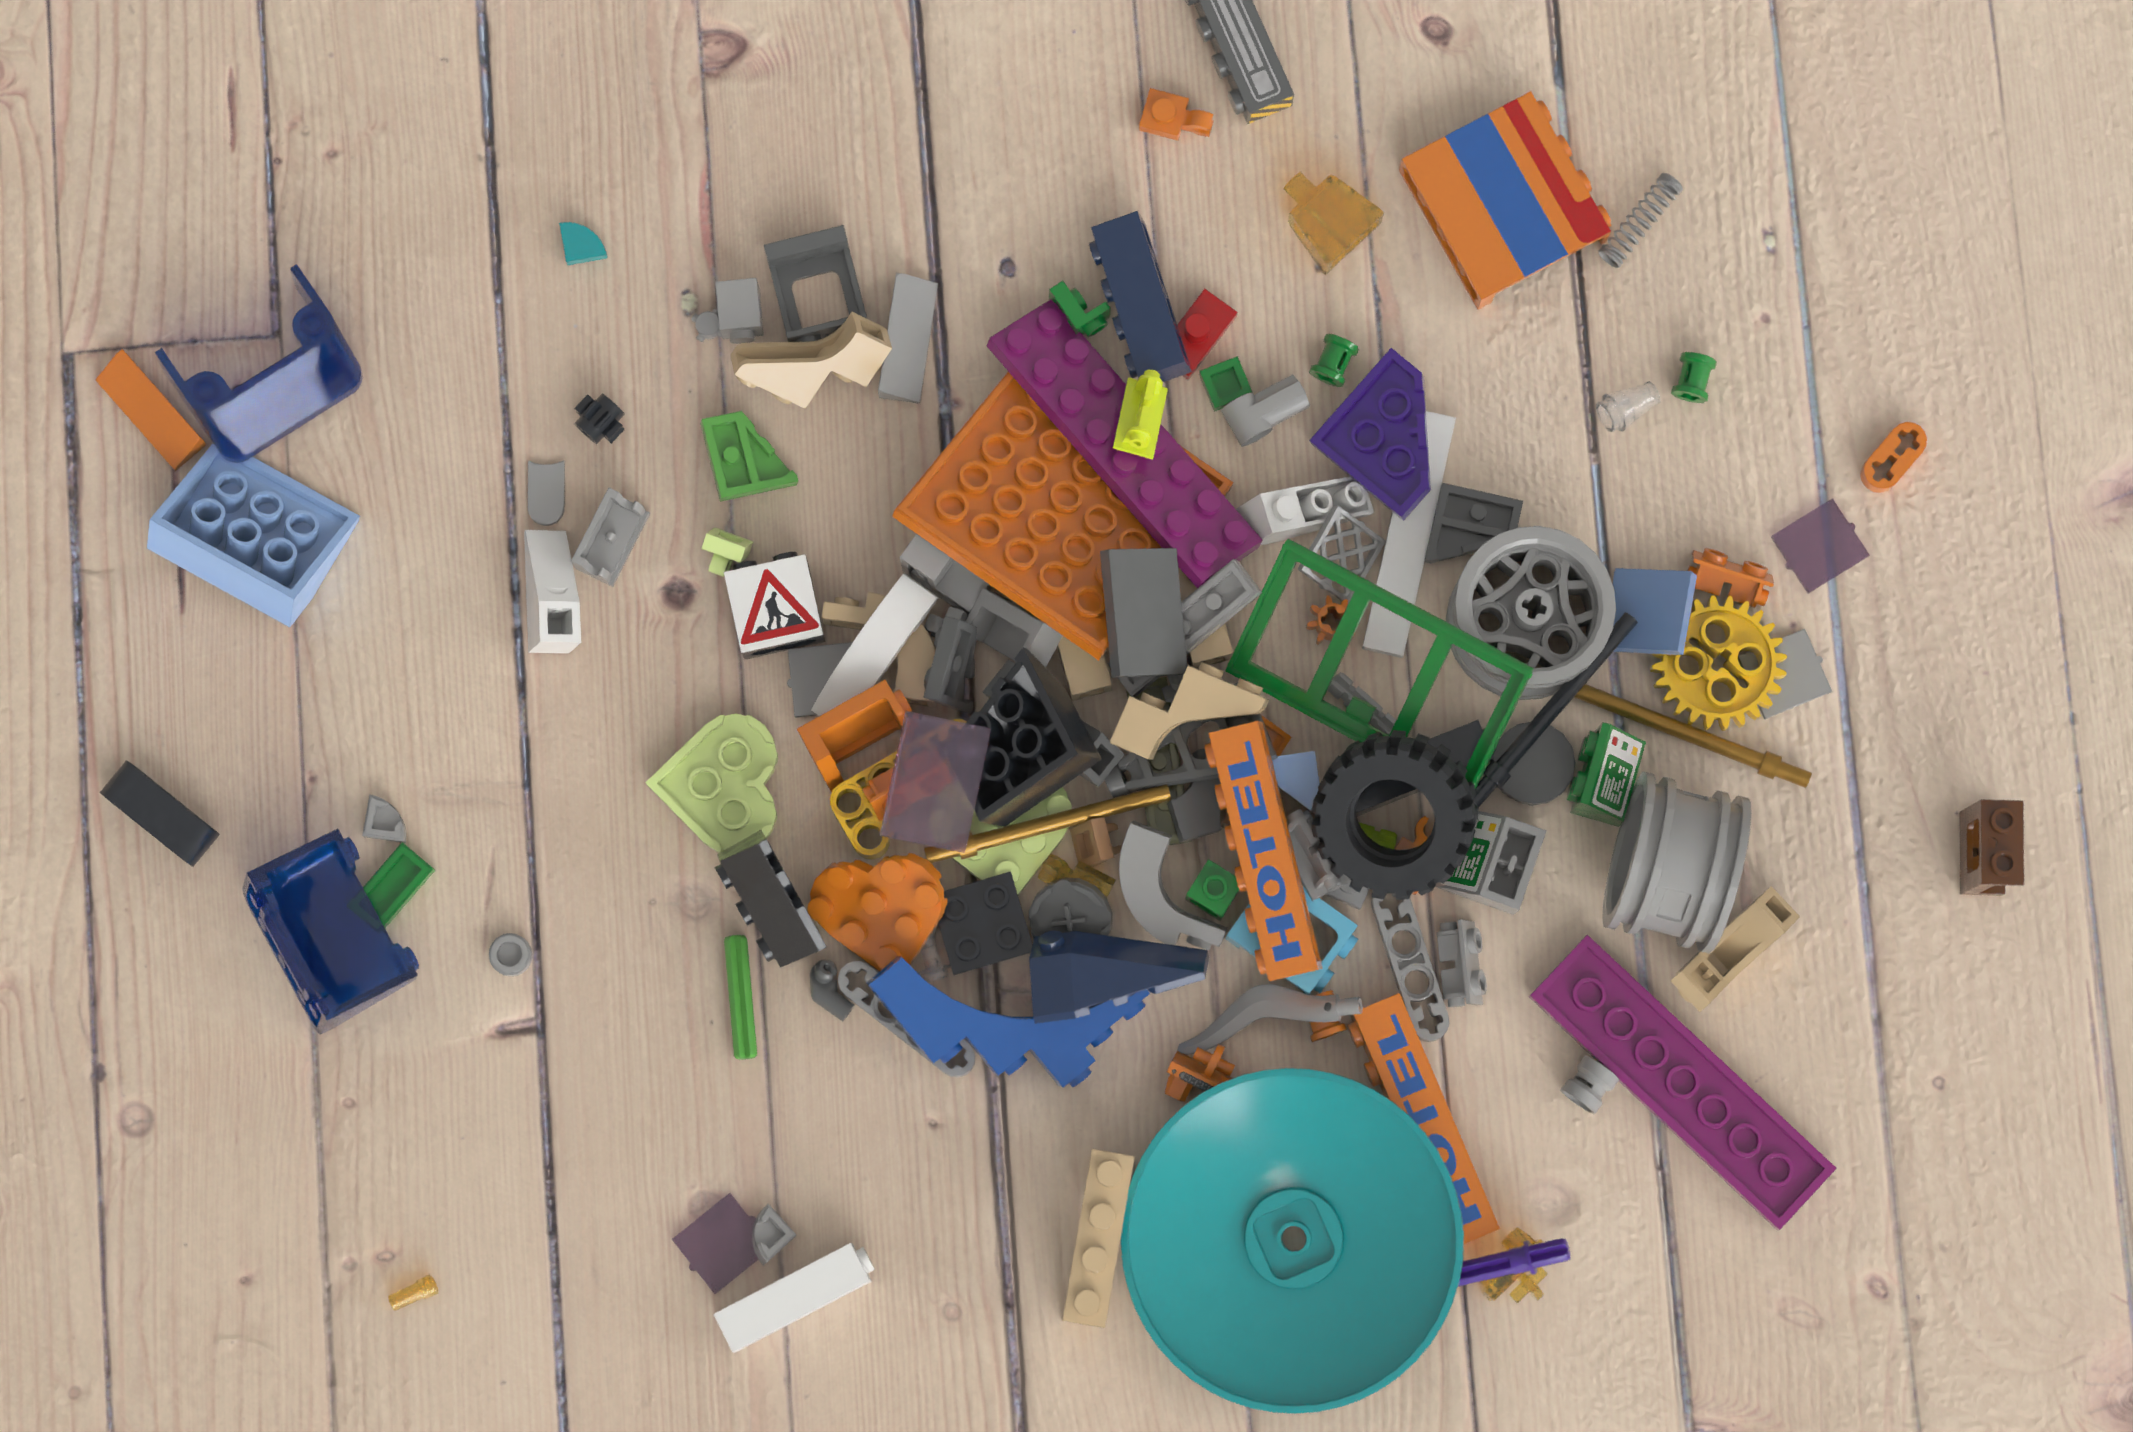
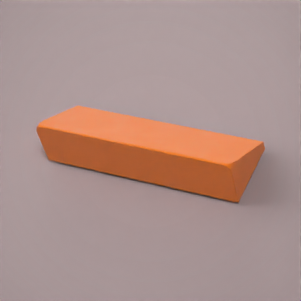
M123 349L115 354L95 379L175 471L207 445Z

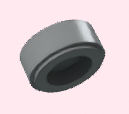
M507 933L497 937L489 949L491 965L496 971L505 976L522 974L528 969L532 961L533 954L530 944L517 934Z

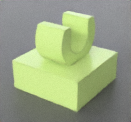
M713 528L706 533L701 548L714 553L708 571L724 577V572L730 571L733 561L741 563L749 556L753 541L718 528Z

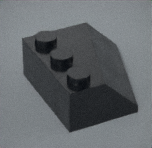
M1024 647L1014 658L1017 662L1005 678L1000 677L991 690L994 692L992 694L994 695L993 698L990 697L979 712L974 711L945 750L979 821L1003 827L1102 760L1066 689Z
M762 830L717 854L721 864L716 866L715 869L726 889L734 886L739 894L741 901L735 905L747 926L755 922L762 937L757 939L756 942L767 962L776 959L781 968L827 947Z

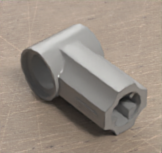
M1292 374L1255 395L1251 392L1233 400L1223 407L1221 412L1241 447H1244L1269 434L1275 425L1309 408L1310 403L1301 383Z

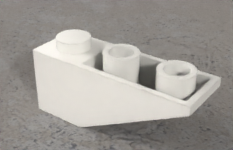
M1351 477L1261 493L1236 508L1240 515L1262 538L1261 545L1284 541L1288 538L1291 539L1320 530L1334 505L1341 507L1356 519L1374 513L1368 491ZM1339 517L1340 524L1348 522L1344 517Z
M525 530L528 653H570L581 643L580 601L566 531Z

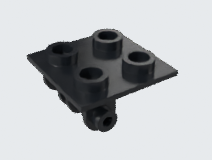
M1011 871L944 891V899L947 898L948 903L938 924L953 975L1031 953L1032 941Z

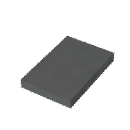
M1107 549L1100 551L1111 678L1184 674L1187 669L1177 549Z

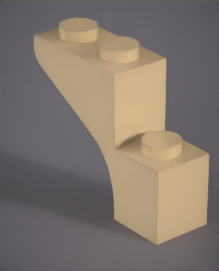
M851 312L841 327L823 339L811 342L741 343L734 348L730 357L734 375L741 383L751 388L758 386L771 392L777 400L784 404L790 405L794 403L806 409L830 371L844 382L852 383L854 381L867 387L892 350L887 328Z
M1201 662L1198 669L1187 666L1169 711L1163 709L1166 701L1145 692L1142 693L1140 699L1129 696L1110 743L1146 759L1153 760L1161 742L1179 725L1191 721L1260 714L1266 709L1269 699L1260 696L1263 690L1262 687L1241 678L1236 686L1221 679L1224 671Z

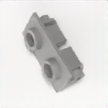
M1299 809L1286 817L1301 881L1311 900L1314 901L1348 884L1349 881L1344 874L1338 879L1330 871L1333 863L1329 858H1321L1317 850L1320 840L1319 837L1313 836L1311 824L1314 819L1309 810L1302 812Z
M1463 919L1458 920V929L1457 922L1440 923V931L1436 932L1440 962L1455 961V968L1441 970L1443 999L1448 1000V1007L1465 1006L1464 998H1466V1004L1483 1005L1482 995L1486 994L1487 984L1483 970H1479L1478 953L1482 951V937L1479 929L1475 928L1474 921Z

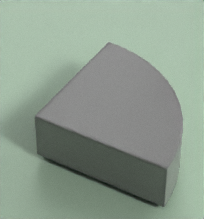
M369 794L362 836L406 843V828L399 812L384 799Z
M769 1204L760 1211L752 1229L753 1248L763 1266L796 1236L794 1231Z

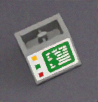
M1478 811V820L1475 825L1476 831L1463 862L1460 866H1457L1453 875L1444 884L1438 882L1435 887L1514 915L1519 911L1546 830L1506 816Z

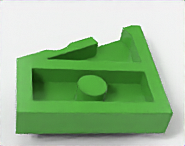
M742 411L701 420L700 424L720 502L798 484L799 481L793 470L790 471L775 454L776 450L765 438L755 431L754 424Z

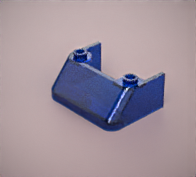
M297 264L291 267L290 271L295 287L307 305L296 313L292 327L295 337L302 347L231 390L219 374L210 371L197 373L184 381L164 350L161 348L155 352L163 372L218 453L229 462L240 463L250 459L352 395L359 389L362 383L363 375L358 360L333 316Z

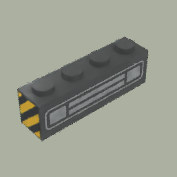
M1185 0L1188 6L1195 5L1200 17L1196 19L1200 36L1204 42L1210 40L1216 54L1212 55V61L1220 78L1227 77L1232 91L1228 92V97L1236 115L1243 113L1247 124L1291 107L1294 92L1253 0Z

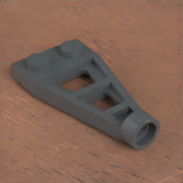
M1261 714L1191 721L1173 729L1158 748L1159 750L1170 743L1177 744L1183 760V765L1180 768L1158 774L1153 772L1149 759L1130 752L1117 763L1106 777L1105 782L1112 797L1115 798L1162 785L1172 786L1219 778L1217 767L1211 769L1207 759L1194 758L1187 745L1190 734L1209 721L1216 722L1220 730L1254 721L1263 722L1271 758L1275 760L1278 756ZM1127 770L1131 774V780L1129 782L1127 781V778L1124 774V772Z

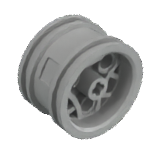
M1542 526L1518 527L1496 535L1483 544L1469 559L1449 598L1446 622L1504 653L1505 651L1516 652L1529 658L1527 665L1533 667L1534 670L1519 700L1542 699L1554 695L1564 682L1570 681L1585 671L1604 649L1614 625L1616 613L1615 592L1606 567L1596 553L1580 539L1553 528ZM1539 565L1549 568L1553 575V581L1548 584H1540L1533 578L1532 568ZM1497 567L1510 579L1494 591L1485 574ZM1476 589L1481 598L1472 601L1473 593ZM1568 595H1580L1586 612L1574 616L1569 604ZM1527 609L1533 611V612H1532V618H1533V619H1530L1529 617H1527V615H1528V610H1527ZM1484 613H1491L1498 618L1500 628L1494 632L1485 631L1480 627L1478 617ZM1587 625L1586 633L1584 635L1580 627ZM1554 635L1565 638L1569 646L1568 652L1565 654L1552 652L1548 646V638ZM1453 644L1451 649L1454 658L1466 675L1482 688L1501 696L1511 675ZM1537 663H1538V664H1540L1543 668H1535V667H1536V665H1537Z
M1642 772L1633 787L1624 822L1620 825L1604 894L1603 926L1615 930L1621 922L1623 923L1624 932L1636 935L1641 928L1676 936L1677 945L1685 948H1690L1696 941L1698 951L1710 954L1717 946L1723 934L1739 887L1751 826V802L1749 798L1737 796L1730 802L1729 793L1723 791H1716L1712 797L1702 796L1677 789L1675 779L1663 777L1657 784L1654 774Z

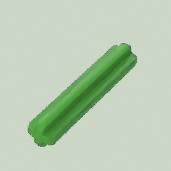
M731 935L725 937L724 947L733 1051L736 1059L745 1060L757 1056L748 942L745 935Z

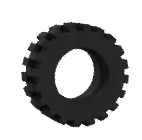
M1393 730L1390 736H1383L1381 732L1368 735L1365 741H1355L1346 748L1341 756L1338 755L1318 786V792L1313 799L1311 811L1315 814L1311 824L1314 837H1319L1320 840L1317 850L1322 859L1329 858L1332 861L1333 865L1330 871L1338 879L1343 874L1351 879L1349 887L1359 893L1362 887L1373 890L1372 897L1385 899L1387 893L1395 894L1396 900L1410 899L1412 892L1416 891L1422 896L1433 891L1438 882L1444 884L1453 875L1457 866L1461 865L1469 850L1478 820V806L1474 803L1476 796L1473 782H1467L1465 778L1467 769L1462 762L1457 761L1454 763L1449 758L1451 751L1441 744L1437 749L1428 744L1430 737L1418 733L1416 738L1406 737V731ZM1380 780H1398L1408 783L1422 792L1430 802L1435 816L1433 830L1427 840L1411 849L1396 850L1381 846L1369 838L1361 828L1356 816L1358 798L1368 785Z

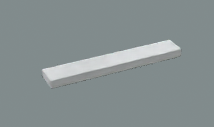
M1426 411L1431 491L1404 521L1392 512L1376 583L1379 587L1414 605L1456 421L1455 417ZM1372 602L1362 649L1403 658L1411 622Z

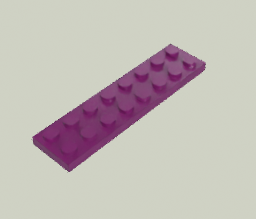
M1051 299L991 336L986 345L987 348L1162 548L1177 549L1178 567L1197 589L1233 559L1240 561L1259 548L1263 541L1262 538L1161 424L1153 460L1113 449L1126 384L1082 333L1076 334L1067 322L1068 318Z
M1588 935L1579 942L1529 996L1533 1002L1597 1062L1616 1075L1619 1082L1776 1230H1781L1837 1169Z

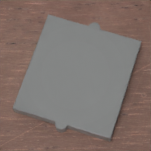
M1805 629L1783 637V642L1775 648V653L1787 655L1785 661L1776 664L1777 668L1786 671L1787 674L1783 679L1773 680L1782 688L1778 695L1767 693L1773 705L1769 709L1758 706L1765 720L1832 692L1821 667L1823 659L1821 656L1816 655ZM1749 651L1738 656L1742 668L1750 671L1757 669L1758 660L1752 652Z
M853 642L788 649L791 679L787 681V685L789 688H792L795 718L817 715L811 709Z

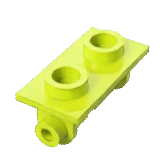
M1146 370L1138 380L1128 377L1113 449L1153 460L1168 388L1162 387L1163 381L1160 379V374L1157 371Z

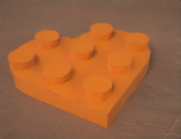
M908 853L906 856H886L874 867L861 860L831 863L814 880L810 892L811 901L808 903L807 911L810 917L817 921L830 936L880 971L897 956L902 957L910 966L912 965L942 918L948 902L947 898L944 899V889L939 881L942 877L940 872L928 860L914 853Z

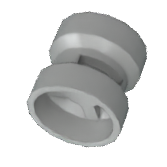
M1585 1055L1577 1066L1578 1073L1574 1079H1568L1560 1091L1584 1110L1595 1114L1602 1105V1096L1606 1091L1613 1090L1619 1079L1602 1064Z

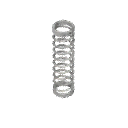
M1662 173L1657 178V185H1652L1651 192L1645 193V200L1638 201L1639 207L1632 209L1633 215H1627V222L1620 223L1621 230H1615V237L1608 238L1609 245H1603L1598 250L1600 257L1606 263L1615 268H1620L1621 264H1623L1622 259H1627L1622 251L1612 246L1610 242L1612 239L1616 240L1625 250L1633 252L1630 245L1618 238L1617 232L1623 233L1632 243L1639 244V241L1633 235L1623 229V225L1630 226L1636 234L1645 237L1641 229L1630 223L1629 217L1635 218L1644 228L1651 230V226L1645 220L1638 217L1635 210L1642 211L1648 219L1657 222V218L1653 214L1642 208V202L1647 203L1656 213L1663 215L1661 208L1650 202L1647 195L1654 196L1661 205L1669 207V203L1664 198L1654 193V187L1659 188L1672 200L1676 199L1674 195H1679L1683 191L1682 185L1673 176Z

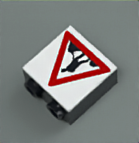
M797 552L781 553L775 555L772 562L757 565L756 561H745L733 565V570L724 572L740 650L744 660L826 642L809 564L805 554L798 556Z

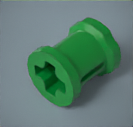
M1326 334L1324 350L1317 365H1312L1309 373L1326 384L1342 387L1345 382L1343 374L1351 357L1357 356L1359 349L1357 345L1335 334Z
M1681 353L1680 361L1683 365L1678 384L1672 387L1671 394L1688 402H1707L1709 395L1705 391L1710 372L1715 370L1717 361L1700 353Z

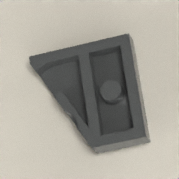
M1442 483L1424 562L1434 563L1475 553L1483 544L1496 535L1518 528L1523 501Z
M945 616L943 625L939 628L935 637L936 652L932 667L927 670L924 678V698L956 711L972 713L973 701L964 699L965 678L972 679L975 676L976 626L960 619Z

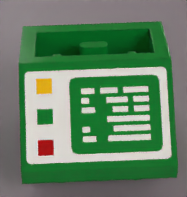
M1602 722L1595 731H1589L1588 736L1583 739L1578 755V761L1584 762L1583 769L1578 771L1576 777L1573 776L1566 800L1573 802L1570 813L1619 827L1624 822L1646 742L1605 722Z

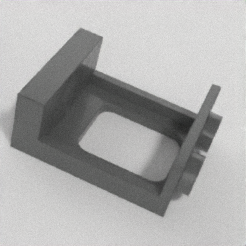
M844 225L764 245L788 342H811L823 339L841 327L848 318L802 328L792 291V285L797 280L829 272L838 274L849 315L851 312H854L868 319Z

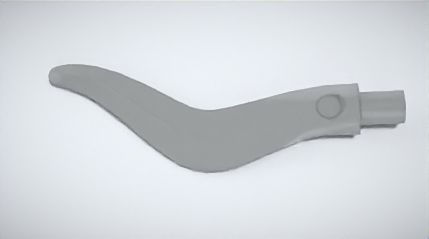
M1272 984L1255 986L1233 1002L1207 1029L1196 1037L1179 1044L1178 1051L1188 1055L1194 1054L1197 1047L1206 1051L1229 1039L1252 1022L1266 1017L1305 1022L1340 1021L1341 1016L1362 1014V1000L1360 997L1340 999L1338 994L1313 996Z

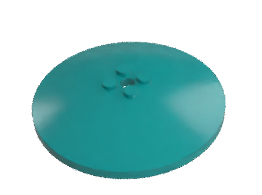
M1284 1068L1245 1074L1222 1082L1201 1093L1166 1122L1142 1155L1131 1179L1121 1232V1252L1126 1283L1135 1310L1146 1331L1173 1365L1209 1392L1230 1402L1273 1413L1299 1414L1335 1409L1362 1400L1396 1380L1420 1358L1441 1329L1453 1304L1463 1264L1464 1231L1459 1199L1450 1172L1428 1135L1409 1114L1381 1093L1353 1079L1312 1069ZM1297 1226L1305 1232L1306 1244L1301 1250L1293 1251L1284 1245L1282 1237L1288 1227Z

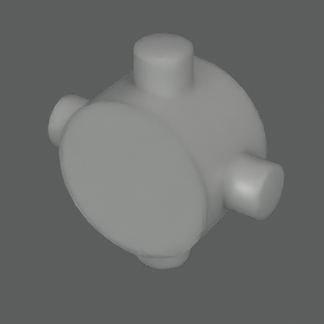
M713 309L712 312L706 311L700 315L696 313L693 315L692 321L695 322L699 333L696 337L697 340L703 342L705 339H713L717 336L722 337L719 329L717 309Z

